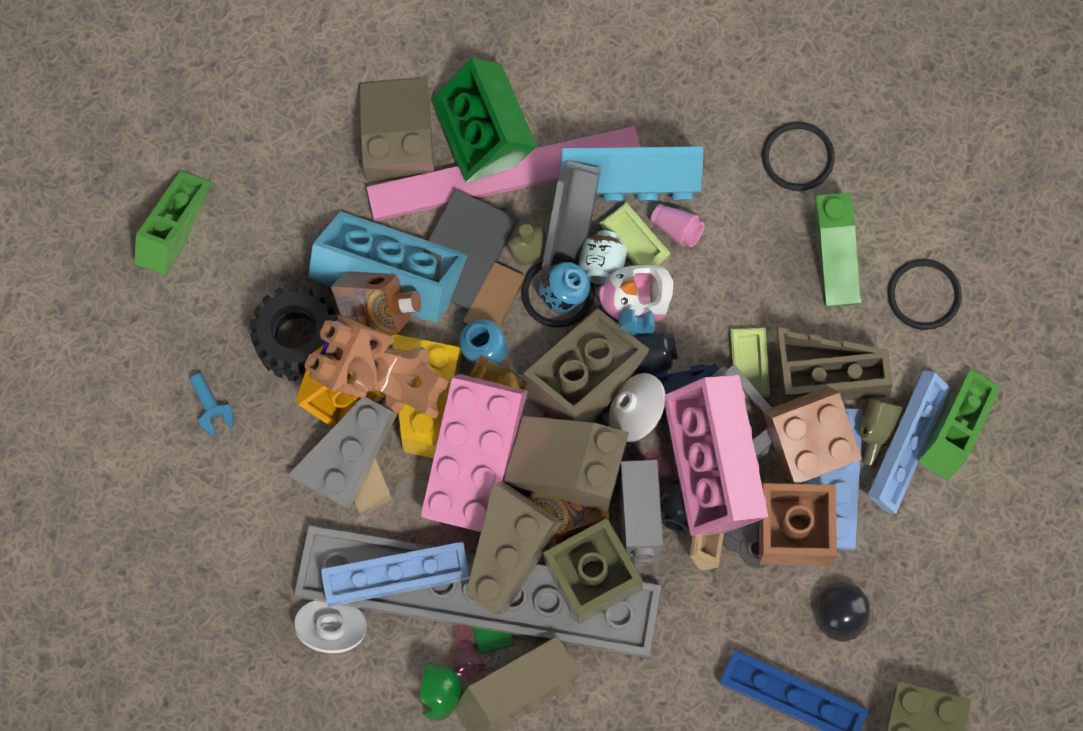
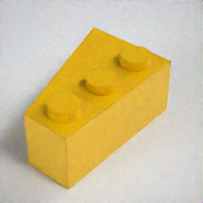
M395 334L392 335L395 338L392 344L393 349L410 350L414 347L427 349L429 351V364L431 367L450 381L447 388L438 396L437 409L439 414L437 418L428 416L407 404L399 412L404 453L434 459L452 377L459 374L461 368V349L456 346ZM419 376L416 377L417 382L414 386L415 388L421 385V379Z

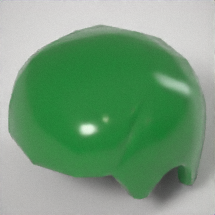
M428 662L426 664L420 700L430 706L429 711H423L422 715L436 721L445 720L459 704L462 691L461 682L456 671L452 668Z

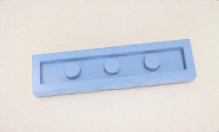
M923 370L918 383L913 389V395L905 413L900 418L893 440L885 452V458L877 476L871 484L868 497L882 510L889 513H897L918 465V460L931 436L951 390L935 372Z
M463 542L321 569L328 607L470 579Z

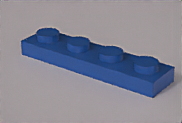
M734 650L720 681L721 686L820 731H860L869 712L865 708L737 650Z

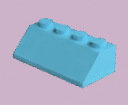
M703 146L562 148L560 153V174L567 160L601 168L596 196H603V202L624 201V195H637L638 201H658V195H672L673 201L693 200V194L701 192Z
M340 211L313 243L308 279L320 282L324 286L332 287L342 274L348 271L395 274L398 276L403 292L417 291L420 295V311L410 314L422 320H430L437 323L451 303V297L468 254ZM424 249L441 255L439 283L434 281L437 260L434 256L424 253Z

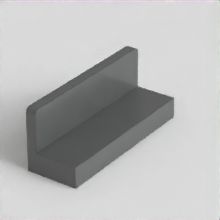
M567 160L557 182L542 268L549 270L554 257L579 263L583 243L589 236L601 168Z

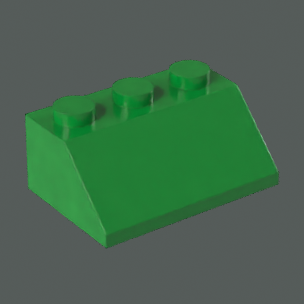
M471 58L431 98L466 183H472L516 167L537 147L501 63Z

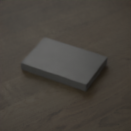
M456 189L428 242L468 254L450 301L469 311L494 263H497L518 220ZM424 249V253L434 256L437 260L434 281L439 283L441 255Z

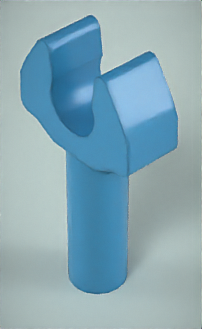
M634 309L624 311L619 315V329L629 332L632 336L637 333H653L655 331V315L653 312H648L644 317H635Z
M197 373L190 378V382L204 408L203 416L198 419L202 429L211 436L216 437L217 433L212 425V420L216 416L224 417L226 424L232 429L234 426V413L229 404H217L203 374Z

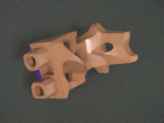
M341 315L337 316L336 321H325L320 334L321 339L326 342L320 353L313 352L309 354L304 365L311 372L310 378L334 392L340 391L364 398L368 391L378 390L385 395L386 406L395 413L399 414L403 406L407 404L428 416L437 418L439 414L437 409L438 396L447 388L450 381L431 367L429 364V351L422 347H414L410 350L388 348L389 345L393 344L395 338ZM352 372V377L347 380L348 373ZM419 376L421 379V385L415 388L414 386L417 382L416 377Z

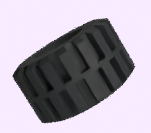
M297 285L289 286V292L283 293L282 288L274 290L276 296L272 299L269 295H266L262 299L264 303L263 308L256 306L254 310L256 319H251L250 322L252 333H250L251 341L259 359H261L268 371L272 369L274 375L279 378L286 375L288 381H296V376H302L303 379L306 372L304 365L309 354H312L326 342L321 339L320 334L325 321H336L337 319L333 306L330 302H326L325 297L321 293L317 292L314 295L312 289L305 286L302 291H298ZM304 318L316 325L313 338L302 347L286 348L276 341L277 333L281 326L291 319Z

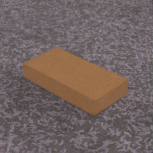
M495 262L464 318L463 325L467 326L470 322L478 319H487L496 323L501 328L523 285L525 276Z

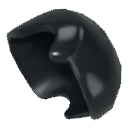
M846 582L833 583L825 587L822 593H819L816 602V623L828 638L840 642L853 640L866 629L870 617V603L868 597L858 586Z

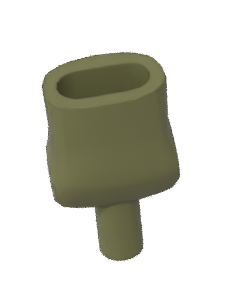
M522 224L519 228V234L507 242L514 261L519 265H529L540 260L545 253L547 234L540 225L532 227L530 224Z
M869 398L866 412L859 421L860 437L868 443L862 463L876 467L881 447L890 446L897 431L903 409L902 406L881 399Z

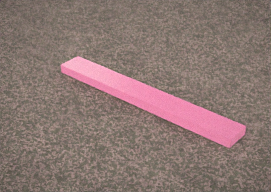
M632 126L535 148L516 167L472 183L465 182L459 166L368 186L367 192L374 222L446 206L455 189L477 199L558 180L562 148L640 147L636 128Z

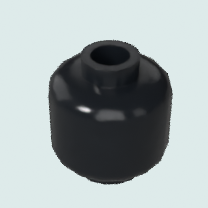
M656 326L653 333H637L633 335L649 348V352L637 367L639 373L649 374L672 368L673 360L678 359L673 332L668 333L665 327Z
M680 480L671 481L666 485L660 499L661 523L672 531L687 533L689 525Z

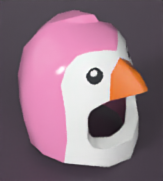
M628 266L614 271L606 279L605 283L599 287L598 294L604 310L617 320H619V315L622 312L634 309L635 317H644L646 313L653 312L655 322L663 320L667 314L673 295L674 282L669 272L662 266ZM652 276L657 280L659 290L657 299L653 303H651L650 297Z

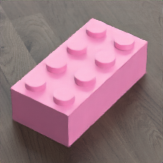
M461 374L452 377L421 512L422 518L479 532L482 531L493 483L503 482L519 430L527 390Z
M740 376L705 377L666 394L665 409L690 535L726 533L768 518L766 498L763 493L759 464L756 459L752 429L748 420L745 395Z

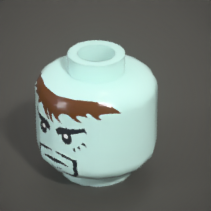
M606 230L598 231L597 235L588 236L584 241L578 264L586 272L590 282L603 285L614 271L624 268L627 247L622 241L618 240L616 233Z

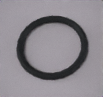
M792 122L784 124L769 135L762 150V162L766 173L777 185L792 191H805L819 186L828 178L835 163V151L829 137L821 129L805 122ZM803 129L816 134L826 146L828 153L826 168L818 178L804 184L786 182L771 167L769 161L771 145L779 135L789 130Z
M554 257L551 265L571 261ZM543 261L534 265L527 273L521 288L523 305L528 314L537 322L553 328L567 327L582 320L593 305L595 297L594 283L590 282L586 303L578 314L565 320H550L538 314L529 300L530 282L543 269Z
M918 259L901 266L893 274L887 291L888 302L895 316L904 324L920 330L936 329L950 322L957 314L962 300L961 286L952 270L940 262L929 259ZM928 266L938 269L949 278L953 285L955 298L952 308L943 318L929 323L916 322L905 316L898 308L895 300L896 284L905 272L915 267Z

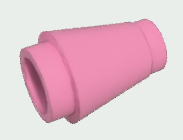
M662 204L655 208L651 216V222L682 247L685 245L689 247L695 246L701 238L705 227L704 222L699 220L698 215Z

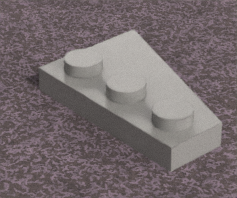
M368 397L361 398L287 476L339 505L350 508L398 413L391 411L389 408Z

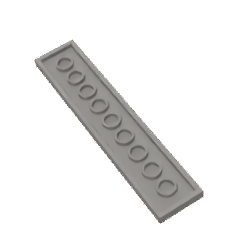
M308 526L294 595L296 598L326 603L321 569L433 548V546ZM465 552L469 575H471L476 554ZM539 564L535 565L508 610L497 615L466 595L469 580L341 604L342 606L497 631L550 641L558 636L563 644L650 658L662 585L643 582V590L580 624L576 620L548 567Z

